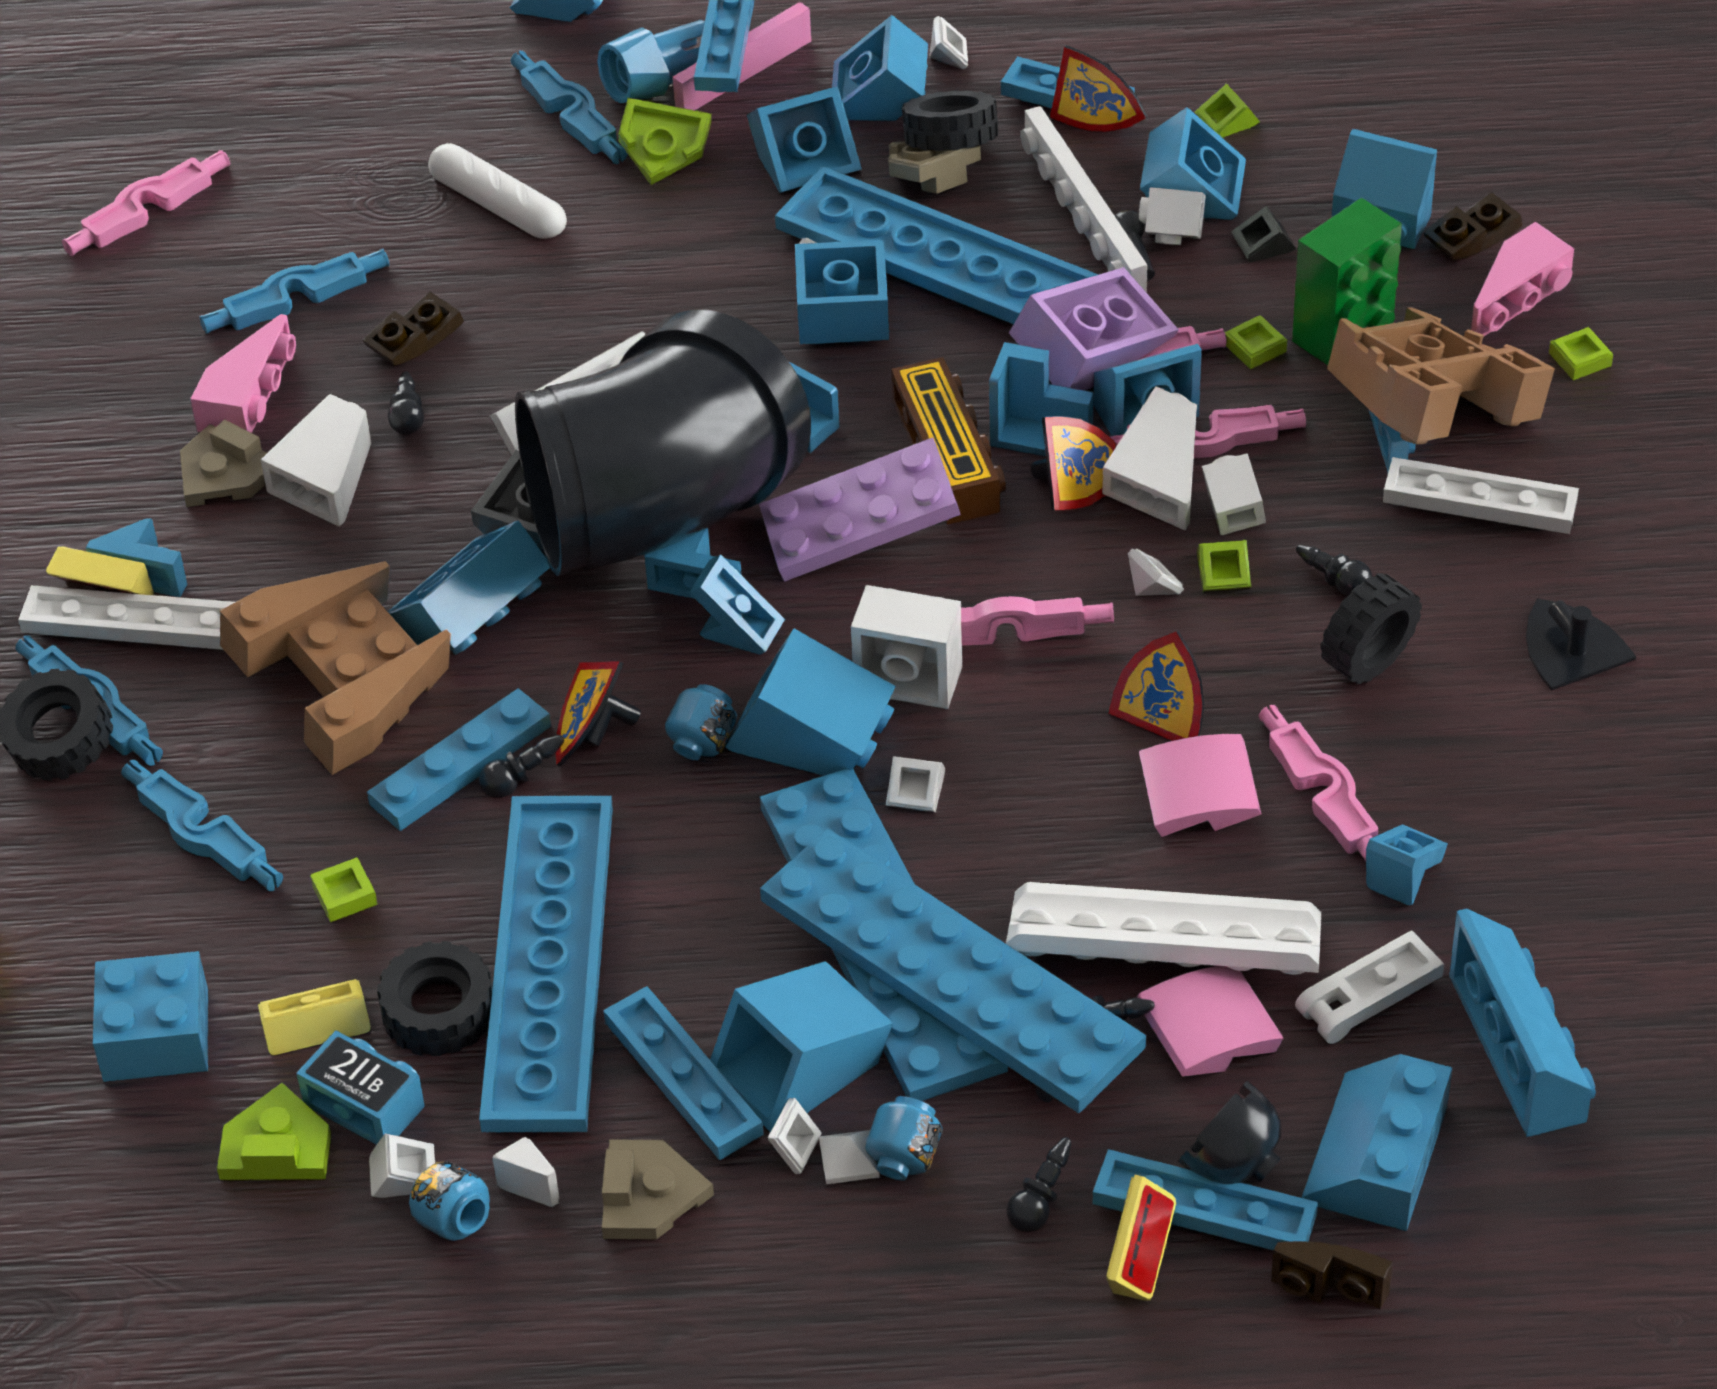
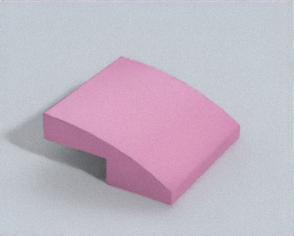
M1214 734L1189 737L1139 751L1154 826L1161 837L1207 820L1214 831H1218L1261 815L1248 754L1241 734Z
M1213 966L1189 972L1159 983L1139 993L1137 998L1154 1001L1155 1008L1144 1016L1182 1077L1226 1072L1233 1057L1274 1053L1284 1038L1242 972L1227 966Z

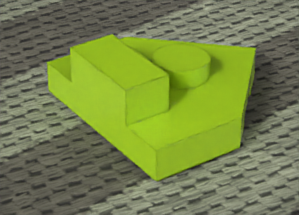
M628 98L618 133L619 142L649 184L653 185L702 158L711 125V114Z
M281 1083L223 1125L217 1165L219 1179H326L331 1142L329 1125L287 1086Z

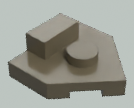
M905 141L891 142L889 144L888 162L890 176L921 182L922 190L932 193H940L966 183V165L981 160L980 145L959 150L935 151L913 148L907 145Z
M224 419L217 427L209 424L180 450L186 507L204 505L205 499L231 495L233 500L252 498L266 484L261 459L267 452L262 450L260 438Z
M610 1140L609 1149H606L602 1187L604 1205L602 1218L603 1239H658L674 1227L673 1222L693 1206L698 1208L714 1196L713 1184L663 1140Z

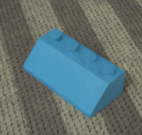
M1467 908L1458 910L1456 913L1449 977L1526 1137L1587 1122L1590 1100L1595 1098V1084L1590 1071L1586 1067L1581 1068L1575 1057V1046L1570 1031L1567 1027H1560L1555 1017V1007L1550 991L1547 987L1541 988L1535 977V966L1530 951L1526 947H1520L1512 929Z

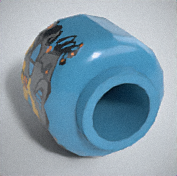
M699 684L696 688H688L682 691L665 723L666 734L674 742L673 749L681 756L691 760H699L701 755L713 757L720 754L737 721L736 711L731 706L732 699L720 689L706 684Z
M899 1096L896 1097L895 1102H887L878 1108L866 1140L865 1149L869 1156L877 1161L876 1170L891 1179L906 1180L908 1174H922L929 1170L943 1129L939 1120L934 1116L936 1111L933 1107L915 1098Z
M449 1161L437 1162L426 1168L414 1182L409 1199L411 1215L418 1224L438 1236L451 1241L464 1239L478 1231L485 1223L490 1208L489 1191L483 1180Z

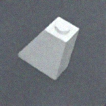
M1155 386L1103 467L1102 494L1186 530L1190 524L1197 404L1190 402L1179 393H1170Z
M329 394L261 459L267 492L340 527L346 520L371 445L366 410L353 402H347Z

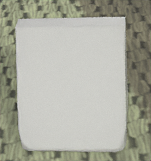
M893 756L886 806L936 812L945 774L943 763Z
M384 1134L371 1152L369 1159L372 1197L386 1198L410 1195L418 1176L426 1168L435 1164L434 1144Z
M524 1137L493 1156L496 1182L500 1188L550 1207L559 1204L556 1172L530 1139Z

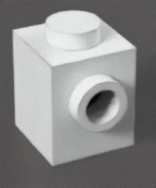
M1150 187L1149 197H1141L1139 220L1146 224V233L1155 235V243L1181 245L1182 238L1201 239L1206 195L1203 192Z
M1248 453L1239 456H1222L1211 464L1202 466L1206 489L1220 535L1266 523L1263 501Z

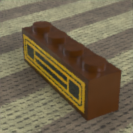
M944 357L891 369L892 402L911 445L934 438L961 514L945 520L946 524L949 525L999 513L1000 493L1006 491L1005 477L999 464L993 466L991 448L986 434L979 435L977 431V418L973 405L971 403H964L963 387L957 373L951 374Z

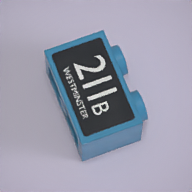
M336 1030L296 1073L302 1101L307 1106L376 1145L384 1134L399 1136L425 1107L420 1077L410 1065L403 1061L394 1062L377 1053L366 1041L358 1038L353 1040Z

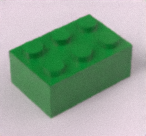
M1360 198L1298 240L1292 342L1328 365L1340 319L1346 318L1361 328L1394 323L1402 223L1365 199Z

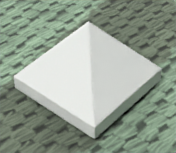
M937 16L933 21L930 58L965 69L968 66L966 38L942 17Z
M1132 548L1130 550L1128 558L1136 596L1181 594L1184 590L1183 584L1159 560L1138 549Z
M789 1098L767 1138L794 1174H801L822 1132L796 1098Z
M870 1130L819 1137L826 1184L879 1178V1172L876 1170L877 1161L871 1158L865 1149Z

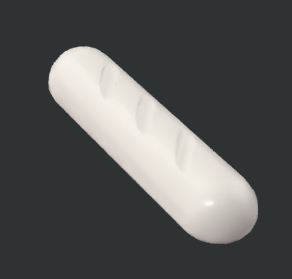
M449 143L442 144L431 153L428 167L430 174L436 180L530 235L547 239L559 235L565 229L567 223L566 214L558 203L460 146Z

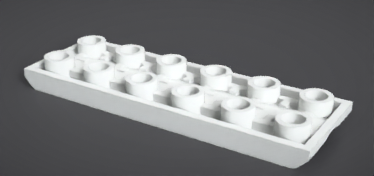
M1028 882L1015 891L1006 944L1016 951L1029 956H1040L1048 953L1072 955L1083 960L1104 957L1124 959L1131 963H1145L1148 961L1174 962L1184 967H1196L1203 964L1227 966L1238 971L1259 968L1280 970L1283 973L1293 975L1304 972L1318 973L1321 912L1308 901Z

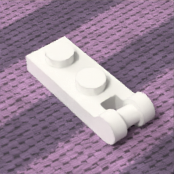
M1411 930L1309 987L1298 997L1295 1007L1307 1020L1314 1019L1318 1024L1317 1030L1328 1043L1334 1044L1342 1040L1354 1026L1443 977L1444 963ZM1338 999L1342 1006L1333 1010L1329 1004Z

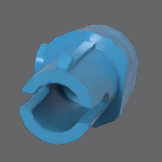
M697 20L654 35L651 31L641 27L602 45L598 52L597 62L599 75L607 93L618 103H627L628 98L643 100L664 95L668 86L673 84V76L697 63L700 47L685 51V49L694 47L697 44V38L703 34L705 21Z

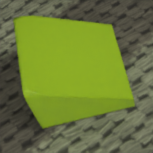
M1227 83L1195 111L1197 116L1222 138L1251 128L1260 122Z
M1247 540L1199 544L1197 560L1203 592L1251 588Z

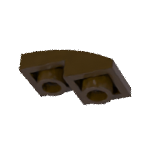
M1491 192L1466 212L1457 206L1423 232L1426 239L1451 259L1457 260L1474 255L1495 245L1523 225L1521 214Z
M429 291L404 316L393 310L363 339V342L367 347L393 365H398L430 350L464 323V320L459 310Z
M1307 1241L1278 1242L1273 1250L1271 1282L1280 1285L1286 1292L1292 1295L1305 1296L1319 1303L1322 1302L1331 1287L1340 1291L1342 1295L1352 1301L1365 1302L1381 1309L1390 1293L1393 1262L1371 1253L1335 1244Z

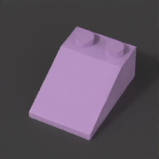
M1123 267L1030 295L1009 334L1019 345L1049 350V380L1052 385L1084 391L1094 387V372L1140 359L1176 336L1179 329Z

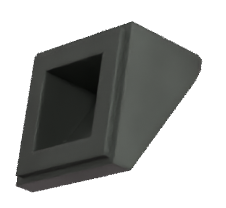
M1267 206L1231 231L1250 263L1286 254L1296 249L1280 221Z

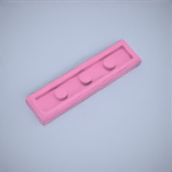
M799 2L749 31L739 84L811 42L810 8ZM697 63L673 76L675 107L697 110L725 92L695 91L694 73Z

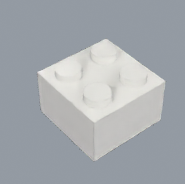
M866 585L851 625L853 662L896 686L890 699L948 709L962 669L961 601Z

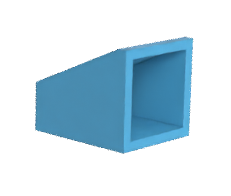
M793 628L760 678L725 748L735 753L823 776L843 769L852 770L855 765L863 769L877 746V743L871 740L874 731L880 734L894 711V708L888 705V702L896 686Z
M825 961L736 988L710 1061L760 1118L763 1125L771 1132L789 1098H796L805 1112L808 1113L877 1065L893 1022Z

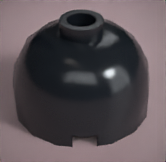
M1248 1080L1239 1090V1093L1245 1097V1100L1235 1093L1196 1138L1197 1141L1190 1148L1194 1152H1199L1196 1157L1186 1150L1178 1160L1186 1169L1192 1170L1210 1181L1227 1185L1244 1183L1251 1176L1260 1183L1281 1159L1273 1152L1282 1136L1280 1117L1269 1099Z

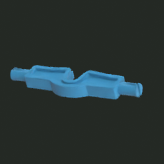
M518 51L519 55L517 53L513 54L511 64L520 71L522 86L536 99L546 113L565 109L559 116L563 130L580 141L591 153L597 154L603 151L614 164H619V160L623 162L626 159L627 152L617 142L615 127L596 110L594 98L586 88L575 82L565 80L544 60L534 63L524 51Z
M380 249L360 258L354 252H350L314 266L300 265L286 268L270 276L260 286L223 299L224 308L199 316L201 326L206 334L232 324L235 330H241L259 322L274 319L280 314L288 315L292 309L290 293L299 291L313 303H320L345 290L366 283L365 274L388 267L389 259L384 249Z
M24 636V641L22 639L18 640L15 647L16 651L28 660L31 675L39 672H49L50 669L59 668L60 671L70 669L76 671L80 676L83 674L94 684L111 711L113 718H110V721L113 724V731L110 733L108 740L110 741L109 744L122 755H127L133 751L149 766L155 765L154 759L156 762L161 760L163 750L149 740L150 737L146 723L121 703L118 690L108 677L91 669L80 668L54 645L44 649L31 636ZM67 705L61 706V707L64 708V709H69V708H71L70 706H67Z
M130 760V765L128 763L124 765L121 771L122 777L136 786L140 803L168 824L172 838L181 848L198 856L211 857L240 881H245L251 876L266 887L268 891H274L275 886L278 888L281 885L283 874L267 863L264 847L249 837L230 816L222 815L204 825L198 826L209 812L204 796L178 782L162 769L152 774L136 760Z

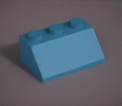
M518 520L475 538L387 612L417 645L447 629L451 633L450 650L456 655L477 640L474 632L480 626L485 624L486 627H490L510 612L506 604L517 596L521 600L542 585L538 577L547 571L550 566L544 554Z
M1398 1054L1345 1072L1302 1198L1318 1202V1207L1407 1231L1448 1107L1452 1067Z

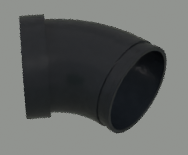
M710 310L683 311L662 320L629 348L618 365L580 379L546 386L543 390L533 392L530 390L521 391L516 394L515 398L516 433L527 496L540 544L546 560L556 576L565 575L569 571L582 568L584 570L598 568L657 551L714 525L735 511L745 510L761 503L798 469L808 450L811 435V415L806 393L788 359L765 335L748 323L725 313Z

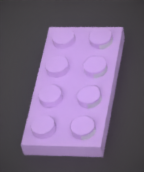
M934 438L927 439L759 504L778 570L784 582L961 515Z

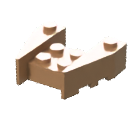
M1412 307L1407 308L1404 321L1361 328L1346 318L1340 319L1327 368L1384 424L1398 431L1403 440L1413 444H1425L1428 440L1449 436L1459 396L1493 414V419L1503 425L1518 426L1521 422L1541 419L1555 368L1523 350L1508 344L1500 349L1482 344L1484 335L1468 329L1465 331L1464 336L1442 325L1441 318Z
M386 561L262 588L220 610V646L247 677L288 656L322 694L324 698L305 708L304 743L332 775L371 754L381 744L383 735L395 722L397 724L400 723L409 713V706L424 690L429 691L449 667L451 633L447 629L417 645L381 605L388 601L390 566Z

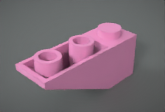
M1537 222L1504 241L1474 304L1471 330L1484 336L1490 332L1498 331L1512 318L1523 311L1531 310L1539 301L1553 292L1565 288L1572 277L1574 248Z
M280 314L205 369L191 397L197 432H201L209 424L217 427L225 419L252 433L256 423L263 421L266 413V403L270 394L279 388L281 372L286 361H291L295 354L296 339L293 334H290L287 315Z

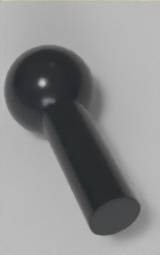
M1128 209L1121 210L1114 216L1146 262L1147 281L1154 278L1155 271L1141 239L1145 230V224L1139 220L1137 212Z

